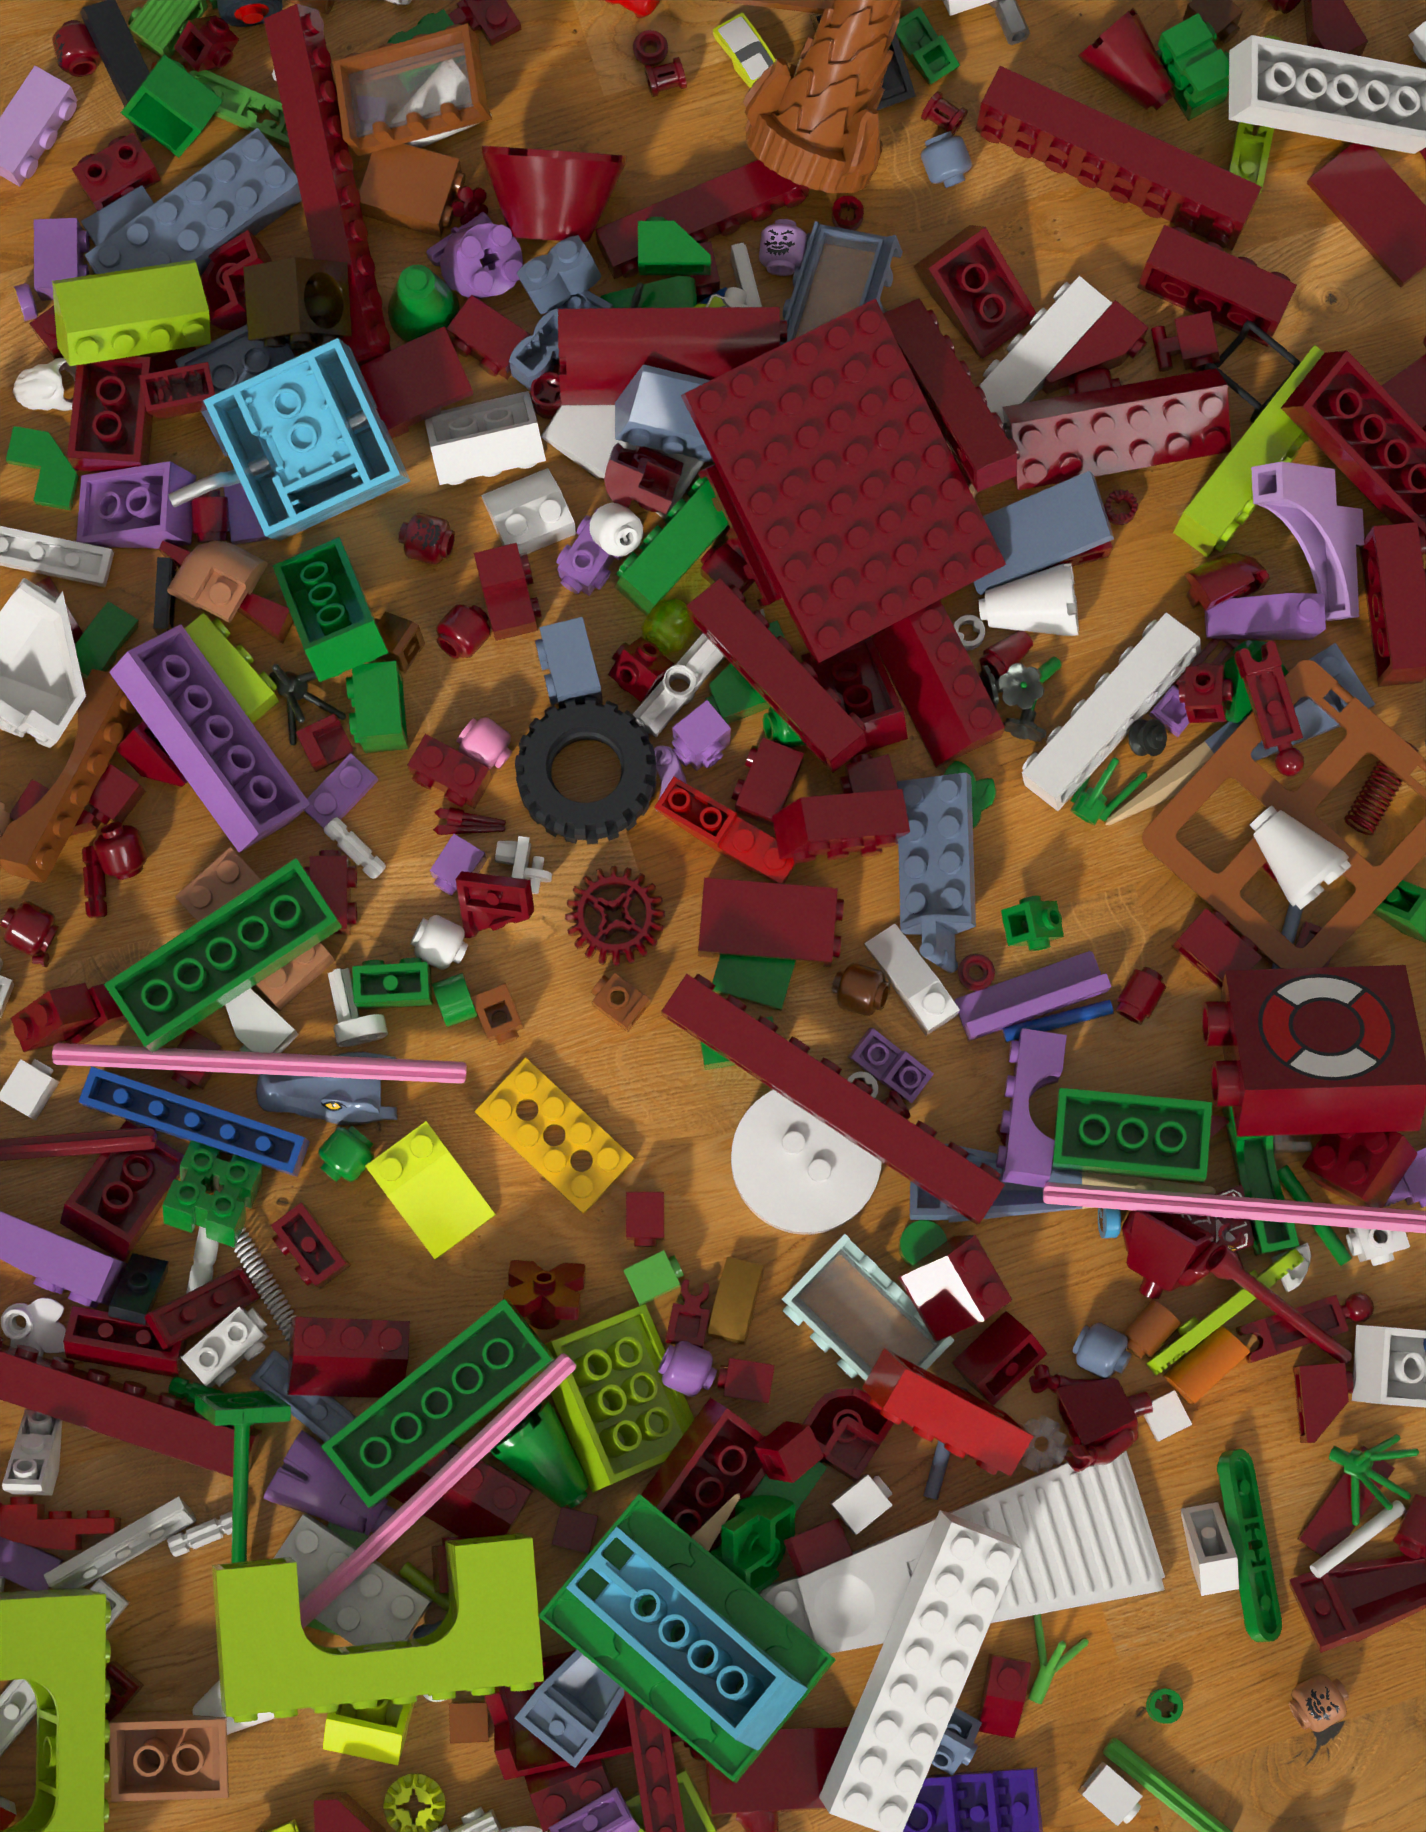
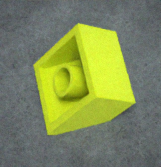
M383 1699L377 1700V1707L354 1709L350 1703L338 1704V1711L330 1712L327 1715L323 1749L398 1766L414 1703L396 1705L393 1704V1700Z

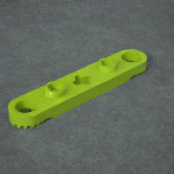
M1294 1247L1260 1274L1255 1269L1249 1273L1266 1287L1270 1288L1289 1273L1288 1268L1292 1271L1304 1261V1258ZM1238 1284L1240 1289L1201 1320L1198 1321L1193 1316L1177 1329L1181 1335L1153 1356L1146 1365L1155 1376L1169 1367V1363L1173 1364L1184 1353H1187L1255 1300L1256 1297Z

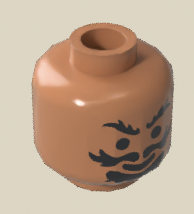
M1319 1673L1297 1685L1291 1693L1292 1701L1288 1703L1294 1718L1304 1730L1310 1728L1314 1732L1319 1733L1346 1716L1345 1701L1349 1699V1695L1338 1679L1331 1681L1326 1675Z

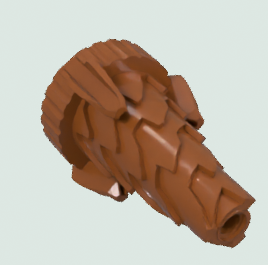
M834 0L832 8L824 10L814 38L808 36L797 66L791 64L789 69L785 59L777 58L774 64L767 68L755 81L743 101L746 107L745 114L748 118L745 126L746 140L750 151L766 167L794 183L827 193H855L867 187L873 172L877 169L883 150V143L880 140L879 114L877 108L885 91L882 88L883 78L894 53L889 48L899 23L902 0Z

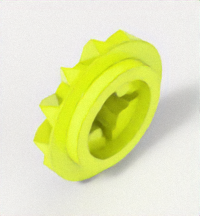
M408 1774L397 1779L387 1790L383 1805L387 1823L396 1832H431L441 1823L446 1808L445 1796L441 1787L432 1778L423 1774ZM413 1789H415L418 1802L431 1804V1807L419 1810L416 1823H413L410 1810L398 1808V1805H403L410 1801Z

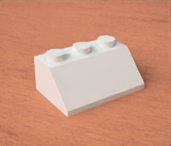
M529 391L443 410L441 414L425 420L439 485H457L469 478L482 475L492 477L504 470L517 467L522 469L531 468L539 462L546 461Z

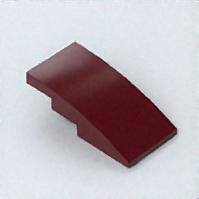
M445 326L397 347L359 367L377 405L376 410L380 419L384 421L391 439L409 432V426L441 414L440 408L474 395Z
M848 1727L780 1729L755 1761L747 1768L737 1783L731 1781L706 1759L709 1815L826 1809L819 1796Z

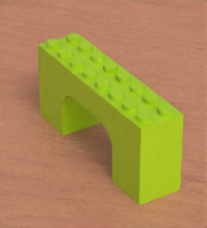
M517 1533L445 1541L449 1606L441 1624L433 1632L416 1639L344 1647H323L307 1639L300 1618L297 1562L291 1557L212 1565L222 1710L226 1717H232L234 1722L241 1723L258 1720V1713L271 1712L274 1713V1718H287L297 1716L298 1709L303 1708L314 1709V1713L319 1714L338 1711V1704L350 1703L354 1709L377 1707V1700L383 1699L393 1700V1704L400 1705L417 1702L418 1695L428 1694V1696H432V1700H446L456 1698V1691L462 1690L471 1691L473 1696L494 1694L495 1687L498 1686L510 1687V1691L534 1689V1682L544 1681L533 1538Z
M86 1588L0 1592V1681L24 1679L32 1688L37 1703L35 1798L30 1810L22 1820L12 1827L0 1830V1832H104V1823H107L109 1820V1803L107 1799H104V1783H108L110 1777L109 1762L105 1759V1743H108L110 1739L109 1721L105 1719V1703H108L110 1700V1683L108 1679H105V1663H109L111 1657L110 1643L106 1639V1624L111 1619V1605L109 1600H106V1594Z

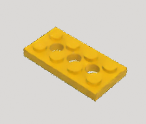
M526 1057L474 1111L582 1214H585L635 1160ZM525 1100H531L538 1106L537 1116L530 1121H524L517 1115L518 1105ZM556 1125L564 1129L565 1140L562 1144L550 1146L544 1141V1133L550 1126ZM586 1151L591 1154L593 1163L587 1171L579 1172L572 1167L571 1158L576 1152Z

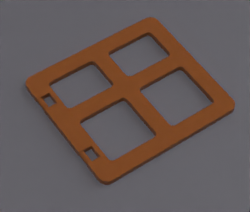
M1302 660L1285 676L1293 706L1302 697H1308L1346 731L1345 738L1296 791L1291 792L1283 787L1251 757V752L1262 741L1254 713L1252 712L1145 828L1142 834L1143 845L1150 853L1208 905L1221 913L1238 932L1251 939L1259 950L1280 969L1322 968L1426 855V815L1379 866L1371 865L1316 816V807L1365 754L1369 753L1377 757L1426 801V789L1410 775L1417 766L1426 773V760L1362 702L1344 689L1320 665L1312 660ZM1330 690H1333L1348 704L1340 713L1323 699ZM1232 778L1236 780L1266 808L1272 805L1277 812L1282 810L1349 856L1347 860L1352 866L1342 876L1353 884L1355 888L1354 894L1304 948H1297L1240 896L1241 889L1267 862L1255 837L1249 841L1220 873L1212 872L1176 838L1177 832L1226 779Z

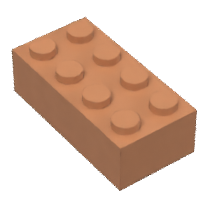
M229 847L179 892L175 898L199 922L262 880ZM318 943L256 985L281 1011L326 970L335 959L321 943Z

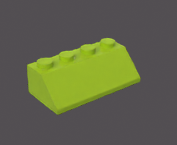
M195 260L52 281L57 347L69 366L211 344L209 309Z

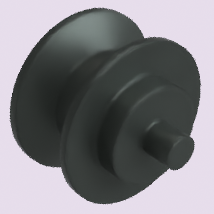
M1144 719L1136 720L1129 730L1130 748L1138 756H1145L1147 754L1157 756L1161 754L1167 742V733L1163 723L1157 719L1149 721Z

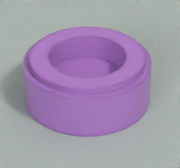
M24 283L14 286L24 321L36 319L38 313L29 284Z

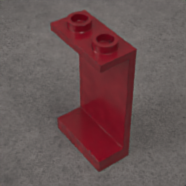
M704 878L698 956L713 958V953L792 959L824 962L823 967H831L832 957H840L841 936L834 935L835 921H842L844 899H837L838 888Z

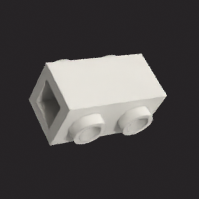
M238 1307L181 1358L206 1387H213L217 1384L220 1388L236 1375L237 1372L234 1367L244 1358L248 1362L265 1349L266 1346L262 1342L269 1336L263 1328L267 1326V1323L253 1308L247 1312L245 1308Z

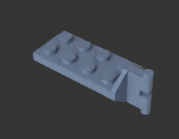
M967 772L897 781L898 789H903L910 833L898 839L901 932L908 935H922L920 954L948 973H953L958 968L955 954V934L976 927L971 776Z

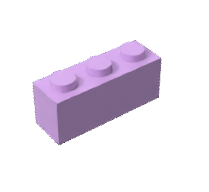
M37 66L33 67L0 117V176L19 187L26 178L29 179L33 176L38 167V159L45 149L48 150L53 146L57 139L58 129L64 120L68 121L73 116L77 107L76 102L78 101L70 85Z

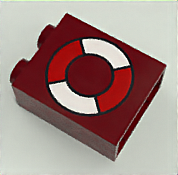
M1406 965L1225 971L1220 1001H1207L1203 1003L1202 1032L1206 1047L1222 1046L1224 1061H1213L1212 1097L1215 1107L1232 1106L1237 1137L1420 1131L1426 1107V1058Z

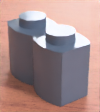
M579 235L560 241L549 251L548 255H541L531 259L517 272V276L540 314L558 309L571 295L590 289L602 276Z
M558 309L545 314L537 323L533 335L523 339L514 348L510 356L509 363L512 376L528 390L531 389L533 380L546 372H553L554 365L560 363Z

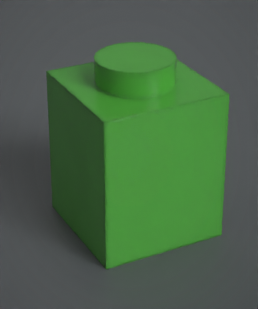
M664 1250L623 1270L640 1306L681 1287L678 1278L684 1276L675 1255L668 1258Z

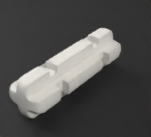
M333 818L324 827V833L332 841L336 840L338 842L337 846L358 866L361 864L364 867L362 870L370 878H377L385 870V863L377 855L374 857L371 854L373 851L352 831L348 832L346 830L347 826L339 818Z
M232 1511L221 1515L219 1520L214 1518L186 1530V1534L178 1533L169 1537L167 1542L172 1555L175 1557L190 1552V1548L197 1549L223 1538L225 1533L227 1535L232 1534Z

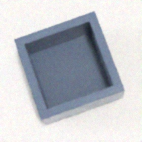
M583 617L539 627L541 639L535 640L542 671L547 669L550 671V674L544 675L550 704H558L560 708L565 706L564 700L575 698V703H583L586 697L597 698V703L603 704L601 685Z

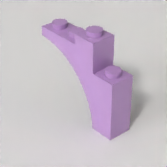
M1282 461L1251 467L1253 504L1260 505L1279 517L1299 542L1309 563L1317 593L1324 594L1325 621L1359 617L1356 546L1364 545L1363 509L1337 506L1335 469Z

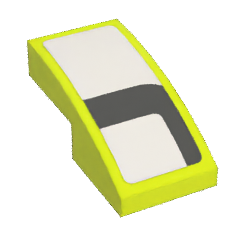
M743 12L712 29L715 40L732 59L735 71L749 88L752 87L767 68L774 64L776 59Z

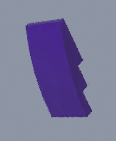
M1037 1767L954 1773L953 1776L950 1774L927 1775L903 1832H1043Z

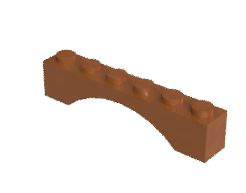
M96 669L91 670L84 683L86 697L78 708V731L74 748L64 770L55 784L37 804L24 815L8 824L0 839V866L10 875L45 883L63 847L71 836L80 815L88 804L97 783L105 772L114 751L122 740L131 719L137 711L109 672Z

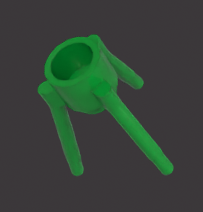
M1114 757L1094 789L1089 787L1086 791L1091 775L1080 786L1070 800L1074 803L1070 811L1094 826L1099 819L1105 822L1110 813L1147 778V773L1141 772L1115 798L1105 805L1108 798L1101 792L1119 763V759Z

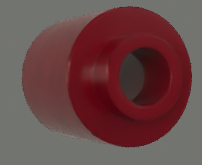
M212 490L198 498L192 499L193 534H197L198 543H208L215 540L227 541L226 532H230L228 497L220 496V490Z
M1143 967L1142 971L1134 969L1117 999L1119 1004L1116 1012L1129 1021L1142 1025L1145 1018H1150L1167 988L1161 982L1163 976L1148 967Z

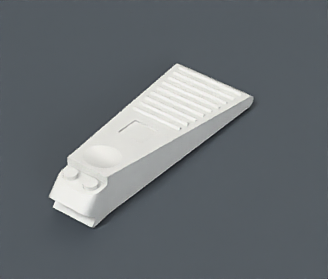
M1127 1451L1110 1464L1089 1465L1080 1472L1073 1470L1068 1462L947 1512L1007 1535L1022 1549L991 1623L1165 1590L1162 1581L1165 1575ZM936 1518L852 1552L853 1555L803 1576H795L774 1582L758 1594L829 1654L884 1644Z

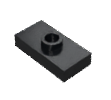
M132 1253L109 1304L108 1316L145 1325L147 1321L144 1317L151 1312L168 1273L169 1261Z

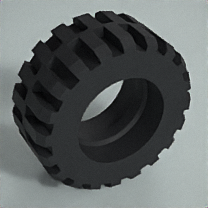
M586 697L583 703H575V698L564 700L565 706L556 709L552 705L544 710L545 716L540 720L535 718L529 725V733L522 735L519 742V754L516 755L515 759L516 781L524 806L529 810L532 819L537 824H542L546 832L554 837L561 835L565 837L566 842L575 844L577 840H586L587 845L598 844V839L606 837L609 841L619 837L618 833L624 829L629 831L637 824V818L640 815H645L649 808V801L651 797H654L657 769L653 744L650 743L649 735L643 725L639 726L636 723V717L628 710L624 713L618 710V704L608 700L605 705L597 703V698ZM582 740H593L608 745L615 751L621 764V777L616 789L607 797L590 803H580L565 798L557 790L552 780V765L557 754L566 746Z

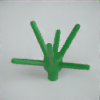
M1398 1434L1363 1452L1355 1448L1348 1452L1337 1446H1334L1330 1452L1329 1460L1344 1466V1473L1351 1475L1352 1524L1358 1526L1360 1523L1359 1479L1387 1510L1393 1508L1392 1503L1371 1479L1405 1499L1411 1498L1410 1492L1372 1470L1373 1461L1419 1455V1450L1416 1448L1384 1451L1400 1441L1401 1437Z

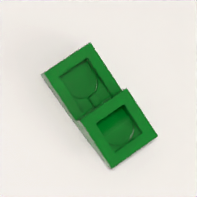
M921 7L899 19L896 34L900 47L929 85L960 66L943 35L938 37Z
M108 601L75 645L81 676L87 680L92 669L106 672L116 661L117 651L137 630L139 620Z

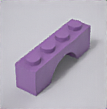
M1022 1028L1018 1041H1011L1009 1062L1015 1063L1014 1075H1007L1004 1097L1011 1098L1009 1111L1003 1110L1000 1132L1007 1133L1005 1146L999 1145L996 1159V1168L1002 1169V1182L1044 1188L1045 1183L1051 1177L1055 1141L1044 1135L1035 1126L1031 1119L1028 1105L1030 1097L1038 1089L1046 1085L1058 1083L1063 1070L1067 1035Z

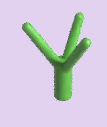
M1041 1614L1033 1615L1040 1670L1028 1699L1042 1704L1054 1674L1089 1644V1641L1086 1638L1082 1639L1062 1657L1061 1655L1066 1648V1643L1061 1641L1049 1662H1047Z

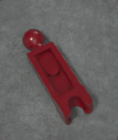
M1270 640L1261 646V662L1253 660L1250 651L1246 648L1235 652V661L1240 677L1244 681L1265 750L1277 746L1279 752L1275 758L1276 768L1283 775L1294 776L1303 769L1304 756L1298 749L1293 748L1292 742L1302 739L1303 735L1281 668L1282 662L1276 643Z
M1356 1292L1349 1295L1343 1305H1340L1337 1295H1333L1295 1309L1332 1337L1349 1331L1346 1319L1350 1318L1356 1322L1368 1320L1373 1314L1374 1303L1367 1294ZM1278 1314L1236 1327L1238 1335L1253 1334L1259 1340L1258 1348L1246 1356L1248 1363L1314 1343Z

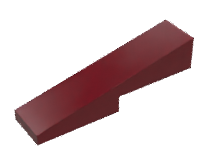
M162 541L159 547L162 555L166 558H171L177 568H180L184 559L191 553L165 541ZM253 593L246 595L237 610L282 644L293 623L287 607Z

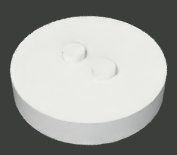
M774 1090L758 1099L742 1117L734 1135L731 1152L733 1179L744 1203L765 1223L793 1234L823 1233L850 1221L870 1199L876 1188L881 1171L880 1160Z

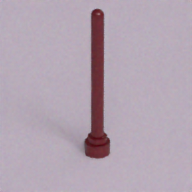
M1221 1245L1211 1253L1206 1262V1269L1219 1279L1234 1280L1338 1362L1347 1364L1351 1361L1352 1355L1348 1349L1241 1267V1262L1238 1260V1255L1226 1245Z

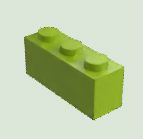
M202 613L184 628L252 724L279 702L273 692L277 689V685L264 671L259 675L250 666L254 659L241 644L234 648L227 640L231 633L217 617L211 621L205 613Z

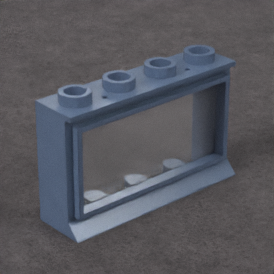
M815 221L812 232L807 233L806 252L802 264L796 267L793 275L794 290L792 297L785 301L783 307V319L787 320V342L875 298L883 312L880 296L883 286L891 287L893 282V272L890 268L892 257L901 258L903 253L897 236L885 237L822 225Z

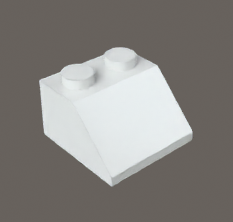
M548 468L481 495L502 546L517 543L519 554L526 552L529 554L576 534L573 517L558 484Z

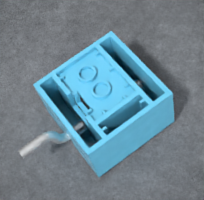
M337 338L203 400L234 469L202 478L168 494L175 508L214 489L241 483L265 536L282 541L411 480L384 421L380 419L376 410L377 405L351 348Z

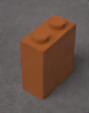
M407 144L372 152L359 190L362 216L441 238L444 227H450L454 215H452L453 208L451 207L454 196L465 183L466 174L462 173L460 159Z

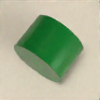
M463 973L432 983L446 1027L478 1017Z
M929 1220L915 1221L906 1227L899 1238L898 1248L900 1256L906 1264L913 1266L945 1243L947 1237L938 1224Z

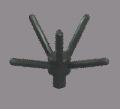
M278 664L272 666L273 672L270 673L269 677L277 685L278 693L287 698L290 745L294 746L297 742L296 718L300 723L305 721V717L298 704V700L302 698L330 714L336 713L337 717L341 720L346 719L345 713L307 692V682L317 679L314 670L297 675L290 671L284 672Z

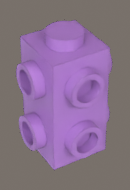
M586 515L577 528L576 534L579 535L572 547L567 544L563 548L556 563L559 564V578L562 579L561 584L575 594H579L582 591L590 596L595 588L600 590L605 585L611 574L608 568L615 558L620 560L623 556L610 555L593 541L590 534V521L592 517Z

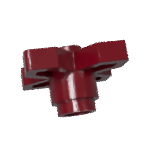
M512 1260L508 1271V1285L512 1288L504 1290L503 1299H509L522 1317H527L531 1326L537 1329H552L559 1324L560 1319L577 1320L580 1312V1294L577 1292L584 1289L585 1264L562 1263L550 1271H544L534 1261Z

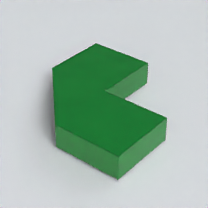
M13 426L6 456L7 463L40 469L33 500L35 504L71 511L79 476L49 432Z

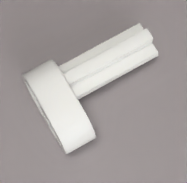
M338 968L334 969L333 972H329L328 978L338 1024L333 1026L337 1046H355L386 1037L388 1032L384 1015L373 1014L359 1017L358 1008L354 1004L353 984L349 968L342 970Z

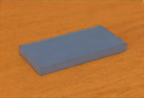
M1087 471L983 516L1007 565L974 581L976 591L980 595L985 594L986 590L1023 578L1114 539L1094 474L1091 471Z

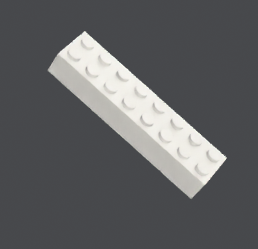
M942 1510L939 1511L819 1796L829 1814L879 1832H903L1022 1550L1009 1536Z

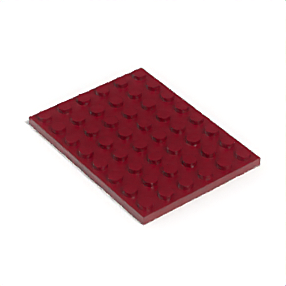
M876 298L681 395L815 664L832 657L1007 565Z

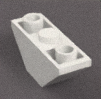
M33 1410L24 1411L3 1479L2 1487L4 1491L14 1495L52 1496L60 1466L62 1420Z

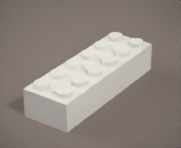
M1251 35L1229 50V120L1415 154L1426 148V69Z

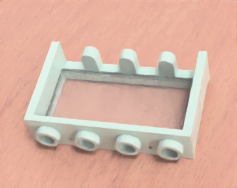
M846 1234L782 1298L787 1304L782 1311L798 1326L804 1321L812 1328L814 1332L810 1335V1338L825 1353L832 1348L841 1357L836 1364L852 1379L859 1374L866 1381L884 1348L927 1370L955 1341L951 1336L940 1341H934L910 1297L873 1260L865 1255Z

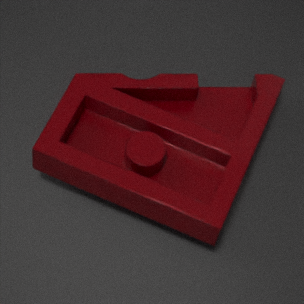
M461 871L455 879L465 938H473L479 931L488 928L494 931L505 927L508 923L516 924L528 920L535 911L530 880Z

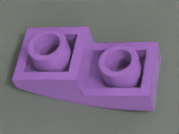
M874 1028L867 1030L848 1056L855 1064L871 1074L890 1090H895L900 1097L909 1103H913L934 1074L909 1053L901 1051Z

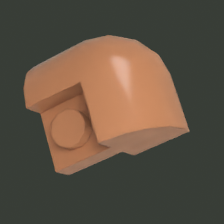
M216 540L198 545L184 559L167 592L199 610L202 608L231 623L246 595H251L268 566V562L230 543Z

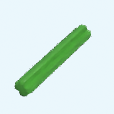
M1112 1738L1107 1743L1103 1754L1196 1830L1199 1832H1233L1120 1740Z

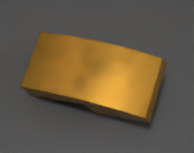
M727 1257L710 1319L709 1337L745 1345L755 1312L754 1303L764 1273L763 1265Z

